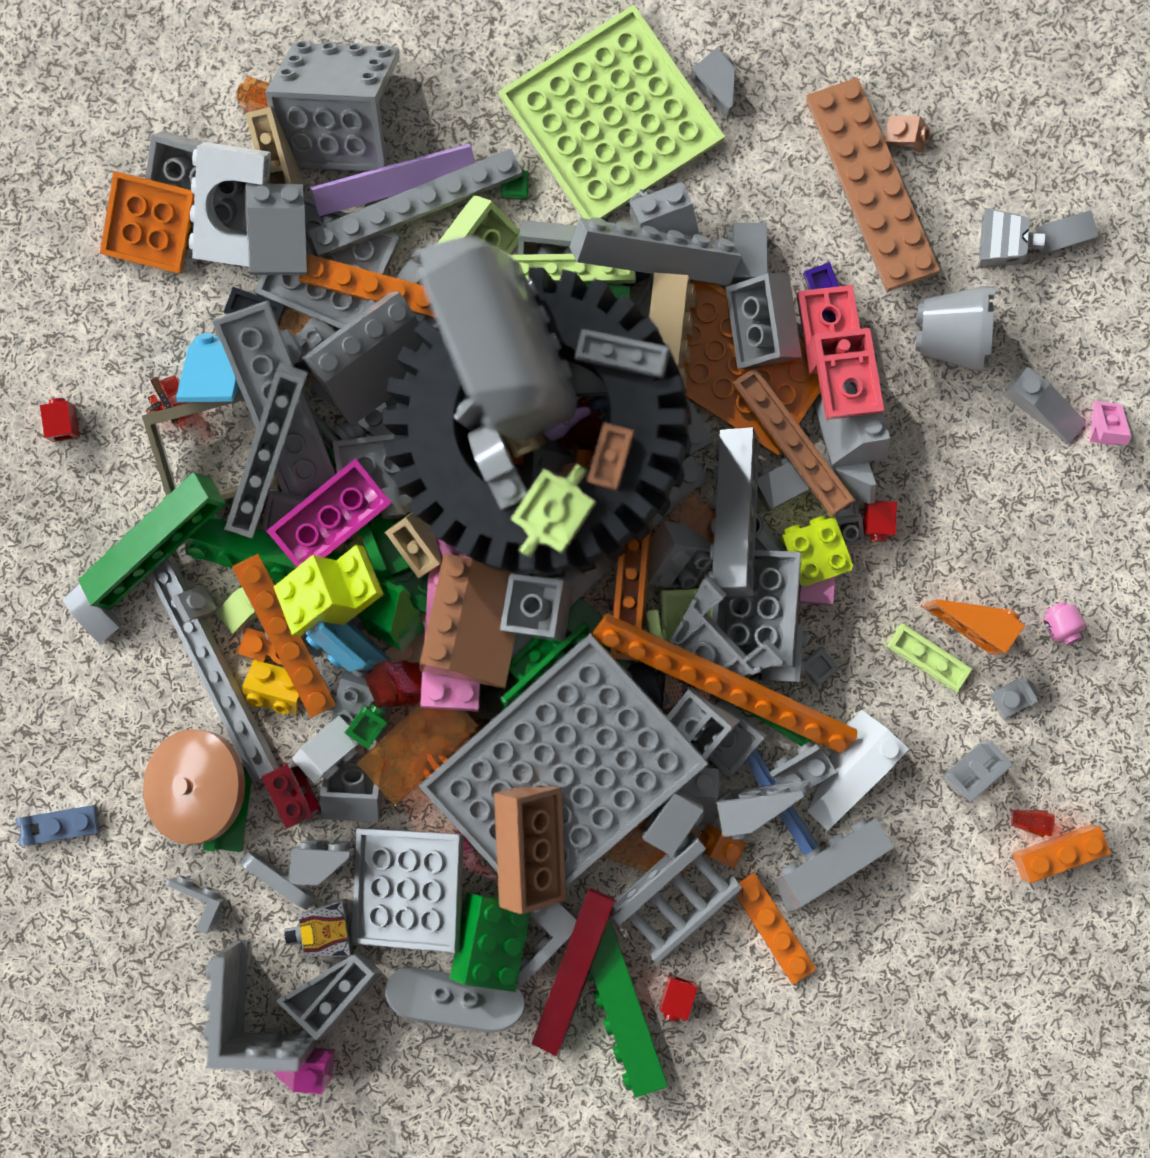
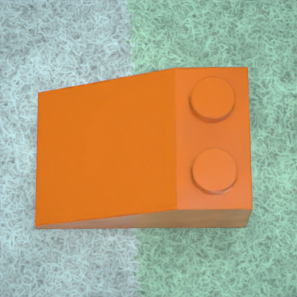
M941 599L926 602L923 606L924 609L990 655L1007 653L1025 626L1019 621L1020 616L1008 608L1003 610L1001 608Z

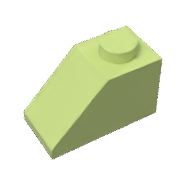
M242 587L235 591L216 612L232 634H235L258 617Z

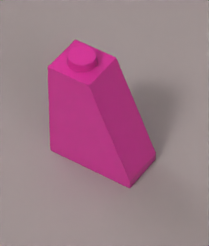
M315 1048L298 1072L275 1071V1075L292 1092L323 1094L333 1078L335 1049Z

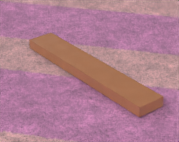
M756 367L732 382L734 389L831 518L854 503L855 499Z

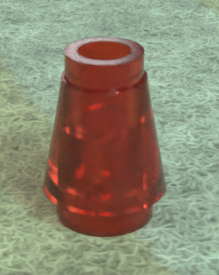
M1013 809L1011 826L1042 838L1045 835L1052 836L1055 814L1048 813V810Z

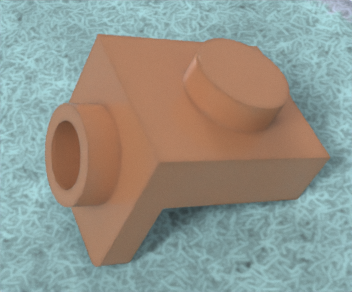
M889 116L884 139L887 146H913L917 152H924L925 144L930 139V128L922 117Z

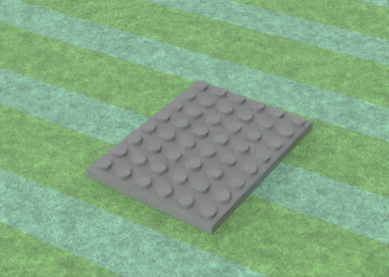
M590 633L419 785V788L498 872L494 793L517 787H562L566 887L708 764V761L602 644L594 638L593 634Z

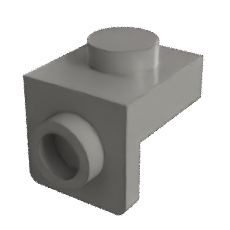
M205 585L184 591L172 598L184 623L200 617L205 619L217 609L213 597L208 593Z

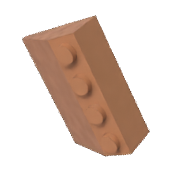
M444 553L420 660L421 672L505 688L516 634L501 631L500 626L509 574L513 573L502 569L499 571L474 559Z

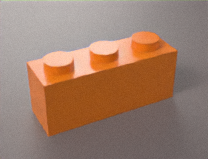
M1092 824L1012 853L1021 879L1029 883L1111 854L1102 828Z

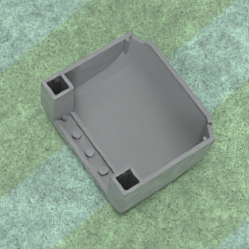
M474 236L445 240L413 252V256L418 260L419 265H423L422 268L417 269L419 278L468 396L474 406L480 403L486 414V417L483 418L484 426L521 443L573 419L578 403V398L569 379L573 374L567 361H562L559 356L558 350L561 349L559 340L555 333L550 334L546 325L550 322L548 314L543 305L538 306L535 296L539 295L537 288L531 278L527 280L522 266L506 251Z

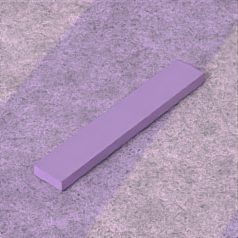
M470 144L313 186L311 191L318 215L322 216L391 197L474 164L472 147Z

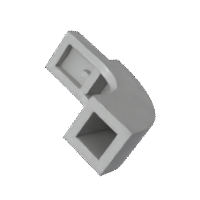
M484 425L470 431L468 437L473 453L500 509L503 510L524 500L528 493L508 451L509 445L505 437L486 428Z

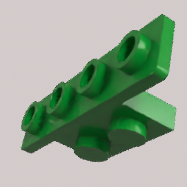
M585 622L582 623L562 643L560 641L533 638L510 661L508 672L518 683L501 698L503 707L506 708L515 701L525 690L589 635V626Z

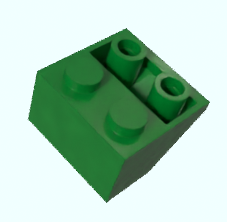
M383 576L377 577L383 595L357 616L368 634L403 651L425 630V626L420 619L422 615L409 600L411 595L402 585L396 586L390 583Z

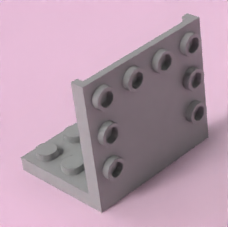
M308 41L293 43L265 93L268 107H273L298 167L371 171L388 166L379 101L400 59L399 47H389L386 44L363 46L360 43L337 45L334 42L313 44Z
M236 940L214 955L212 961L207 963L206 977L211 979L210 991H207L205 996V1010H209V1022H205L203 1039L208 1041L206 1069L298 1072L317 1047V1041L305 1029L293 1030L292 1034H281V1029L275 1028L265 1029L264 1033L244 1032L248 940Z

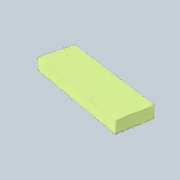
M903 623L899 625L886 646L956 693L960 691L973 670Z

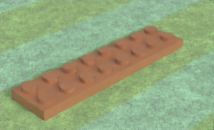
M858 77L808 94L806 97L807 104L886 293L937 275L940 271Z

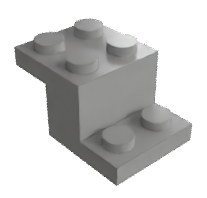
M693 687L688 689L667 715L707 761L713 762L729 778L738 771L767 736L730 702L722 699L717 704L712 705Z

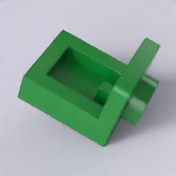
M364 704L344 733L366 749H369L382 729L386 728L389 724L388 720L384 718L386 713L374 704L370 708Z

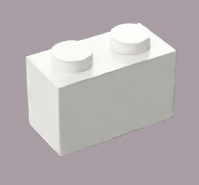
M340 716L305 743L292 758L314 784L322 777L328 780L339 770L336 765L342 760L348 763L358 753L355 748L359 743L344 733L349 725Z

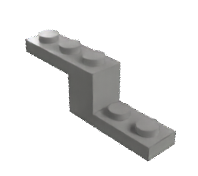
M581 873L576 879H574L569 885L566 886V891L574 884V882L583 873ZM562 902L541 908L536 913L531 911L530 915L551 937L549 939L546 936L541 938L533 947L536 952L529 959L526 956L522 958L517 981L520 987L561 947L573 932L577 917Z

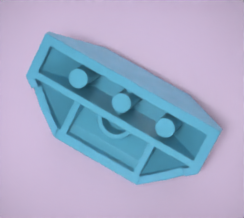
M319 621L306 632V640L315 649L319 650L322 648L328 653L327 658L337 668L343 666L347 671L389 669L392 666L390 657L350 621L345 625Z

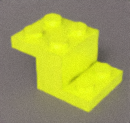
M355 545L338 560L312 555L274 586L291 634L294 636L303 635L319 621L345 625L383 595L365 548L359 545Z

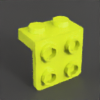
M825 515L810 520V525L800 529L799 524L783 530L784 535L778 538L788 552L802 553L800 586L806 587L852 570L853 564L836 517L826 519Z

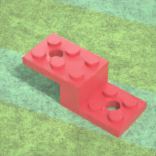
M853 285L798 291L796 297L809 375L818 374L825 419L832 420L882 413L884 405L870 328L860 329ZM825 310L832 311L836 316V321L832 323L826 322L822 317V312ZM846 381L854 382L857 386V393L853 395L846 393L843 383Z

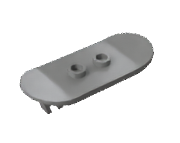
M406 967L399 969L389 977L385 986V996L389 1006L398 1015L416 1022L495 1033L505 1031L514 1026L522 1017L525 1009L524 997L517 987L516 992L467 986L449 979L450 973L422 968Z

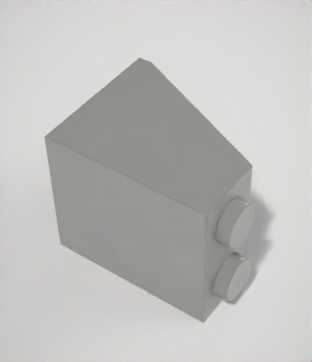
M683 182L630 201L634 227L643 228V226H651L665 232L676 230L683 235L689 236L699 234L693 203Z

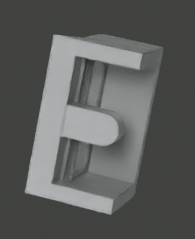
M982 740L941 777L957 795L964 796L971 803L1013 764L992 740Z

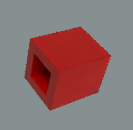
M54 398L48 400L49 404L40 405L44 438L52 442L80 438L76 406L66 401L65 398Z
M875 500V503L872 504L864 503V536L870 537V541L887 542V538L896 535V501Z
M671 974L668 975L659 1004V1010L664 1013V1018L674 1022H679L680 1019L688 1021L698 989L695 982Z

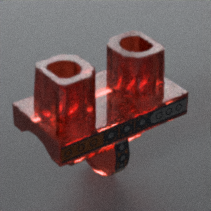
M176 375L163 380L159 377L150 380L161 401H158L155 395L149 396L148 400L151 406L145 410L147 414L191 403H175L172 396L177 394L180 379ZM193 414L175 418L171 421L174 425L177 424L181 428L187 425L185 420Z

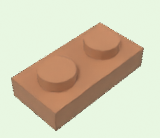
M604 423L587 479L588 483L618 491L635 434L634 431Z

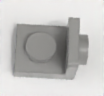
M1017 678L989 693L1003 719L1029 705L1039 703L1036 698L1038 692L1034 684L1030 680L1027 681L1026 678Z

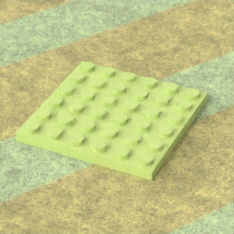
M635 5L627 8L498 91V96L581 218L590 219L591 217L604 219L627 204L640 189L645 192L725 139L720 128Z

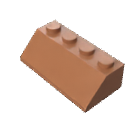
M517 787L494 793L499 907L519 914H525L566 901L562 787Z

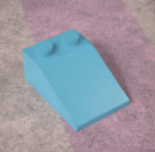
M212 333L197 335L187 350L176 396L177 402H233L240 388L219 337L213 336Z

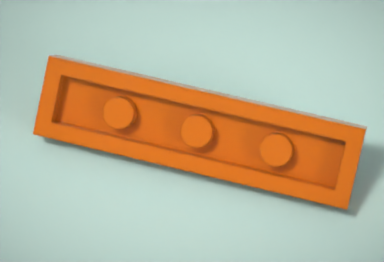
M755 872L738 881L742 889L739 891L737 899L791 984L797 983L815 971V966Z

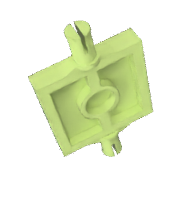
M576 464L567 479L557 477L546 469L542 471L511 518L530 535L520 549L521 552L531 557L539 542L551 545L561 553L564 552L596 504L594 500L584 495L577 487L587 472L584 468Z

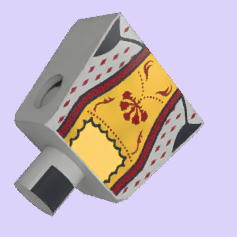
M346 898L301 913L298 916L299 926L285 928L284 930L286 945L302 943L304 956L347 957L351 956L354 952L353 943H351V929Z

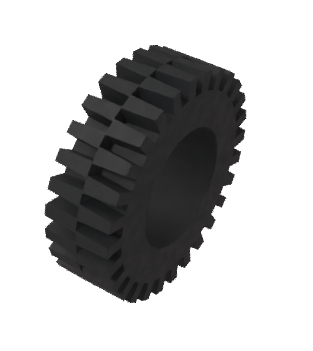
M529 267V279L533 280L539 294L535 296L539 307L543 305L550 319V322L546 324L550 334L555 333L561 345V349L558 350L561 360L579 364L598 376L605 383L609 394L611 425L629 429L635 433L618 491L588 483L589 470L582 477L577 487L584 495L594 500L596 504L564 552L561 553L551 545L539 542L531 557L521 552L520 549L530 535L511 518L523 500L503 510L500 509L488 482L485 481L476 462L468 437L470 431L454 418L459 405L464 400L470 399L440 326L438 325L435 328L424 319L414 329L423 342L418 352L416 353L403 346L397 358L407 371L404 380L389 378L386 391L397 402L396 410H383V425L394 434L395 441L384 443L386 457L397 465L400 472L392 475L397 488L412 500L408 507L417 518L431 527L429 531L439 540L454 547L456 551L499 571L502 569L517 575L533 576L534 574H543L550 578L565 577V571L572 569L583 573L596 569L595 562L605 557L612 560L617 559L626 553L623 546L633 538L642 541L651 532L649 523L657 513L664 517L671 506L669 495L673 487L680 488L685 476L682 463L684 456L690 457L691 440L688 433V425H691L692 421L691 410L685 394L687 391L671 350L663 379L577 361L575 359L582 329L669 347L668 344L664 343L657 326L649 316L646 319L642 317L635 302L624 294L620 299H617L609 285L594 278L591 286L585 285L575 271L562 269L560 280H553L544 267Z

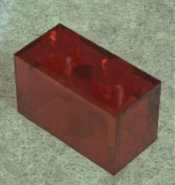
M403 660L398 663H390L389 661H383L373 667L374 670L364 677L377 708L413 706L421 701L422 672L420 671V662Z

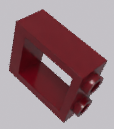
M295 762L287 763L261 776L286 829L321 813V806L305 773ZM301 787H306V793H302Z

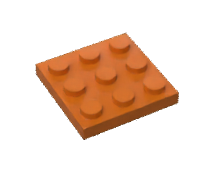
M113 171L100 254L178 274L182 273L192 223L190 211L195 202V194H192L190 189Z

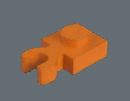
M247 627L238 654L265 663L267 657L271 656L275 663L283 665L271 641L266 639L265 633Z

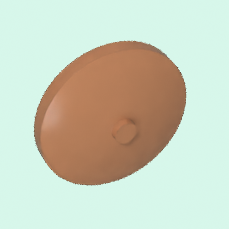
M197 729L179 731L165 739L154 751L148 762L143 782L145 807L154 826L161 834L172 841L181 844H201L218 838L233 824L243 803L245 776L240 758L232 745L214 732Z

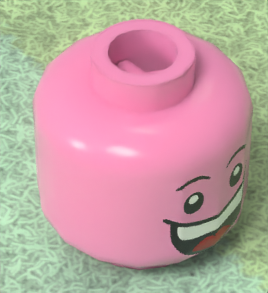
M1061 602L1045 611L1047 615L1043 622L1054 642L1060 643L1065 641L1066 645H1070L1082 639L1080 633L1086 629V623L1076 605H1067L1066 602Z

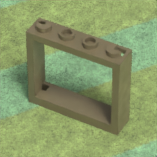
M241 390L233 402H191L142 415L166 496L177 487L157 423L243 401L244 397ZM275 472L269 490H278L277 485H279ZM238 486L219 491L222 498L225 500L234 497L235 499Z

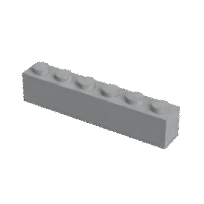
M591 217L590 219L579 218L570 246L572 254L579 263L651 274L688 275L690 280L723 285L731 284L741 259V255L734 246V243L725 238L714 240L700 234H694V236L683 235L676 230L665 232L651 226L640 228L622 221L617 222V224L606 222L597 217Z
M279 363L225 530L253 538L308 372Z
M753 427L720 430V440H717L715 445L719 462L718 466L714 468L717 492L713 493V505L716 509V518H712L711 522L712 533L715 535L714 544L710 546L713 571L709 572V576L726 593L725 597L753 596L759 437Z

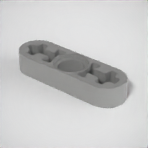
M248 851L240 862L250 873L305 910L309 908L316 898L311 891L302 885L289 884L288 875L253 851Z

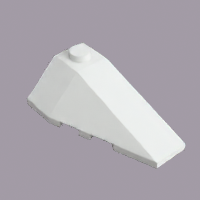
M860 710L848 724L857 729V739L842 754L837 751L833 752L830 760L838 772L818 784L807 809V812L827 831L909 750L893 733L863 710Z

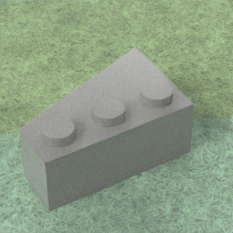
M363 953L353 954L311 981L304 983L289 994L277 999L276 1002L317 1041L326 1038L382 974V971Z

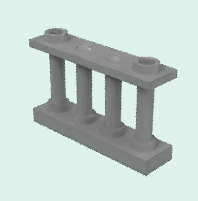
M693 831L688 835V840L681 850L677 849L673 856L666 854L616 899L617 901L611 914L612 918L619 925L625 920H630L650 941L652 946L648 948V951L656 964L662 959L669 958L682 941L725 903L733 901L742 889L733 875L724 880L702 856L706 848ZM689 863H694L716 887L705 899L681 875V871ZM668 882H672L695 906L683 918L659 894L660 889ZM651 901L674 925L662 937L638 913V909L646 902Z

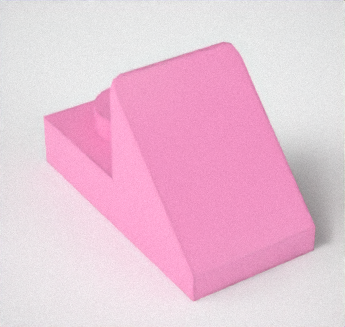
M1095 401L1089 441L1115 446L1117 444L1128 445L1131 433L1122 404Z

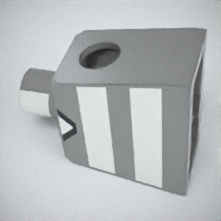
M985 208L982 216L978 267L1023 263L1027 257L1028 249L1043 250L1045 233L1029 232L1030 218L1026 216Z

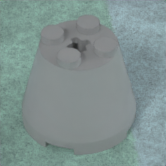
M981 286L924 299V303H919L917 323H923L922 331H917L915 351H921L922 356L975 371H989V358H985V356L991 355L994 305L993 302H989V299H994L995 287Z

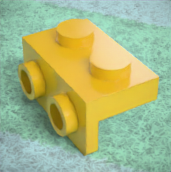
M253 660L242 686V694L246 702L253 707L262 706L273 709L282 715L290 714L296 716L300 697L285 668Z

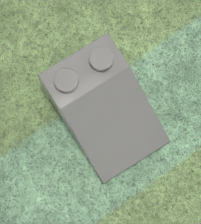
M246 183L245 215L250 275H307L303 184L260 185Z
M810 780L727 791L717 802L723 837L732 836L734 840L749 837V833L754 832L803 798L811 786Z

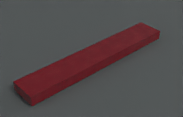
M593 888L587 891L531 1043L554 1056L560 1054L617 901Z

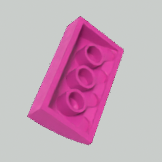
M355 458L270 527L267 532L294 565L299 567L312 555L324 558L392 504V502Z

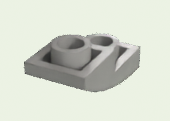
M1091 210L1035 227L1037 233H1045L1042 254L1099 237Z
M852 496L855 499L854 503L834 516L846 546L865 543L862 516L859 514L858 499Z
M80 583L63 598V602L75 619L99 644H102L122 624L107 609L91 606Z

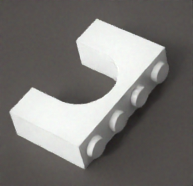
M204 142L198 145L197 149H194L192 163L193 166H196V177L192 179L191 192L195 194V202L190 211V220L194 222L193 233L190 234L189 248L193 250L192 258L249 267L247 232L233 230L222 223L215 212L213 198L217 186L223 181L234 180L260 185L269 181L271 152Z

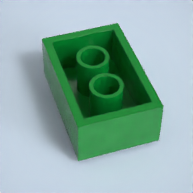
M467 892L460 923L459 951L454 953L449 979L467 986L516 992L531 912L519 914L499 907L498 897Z

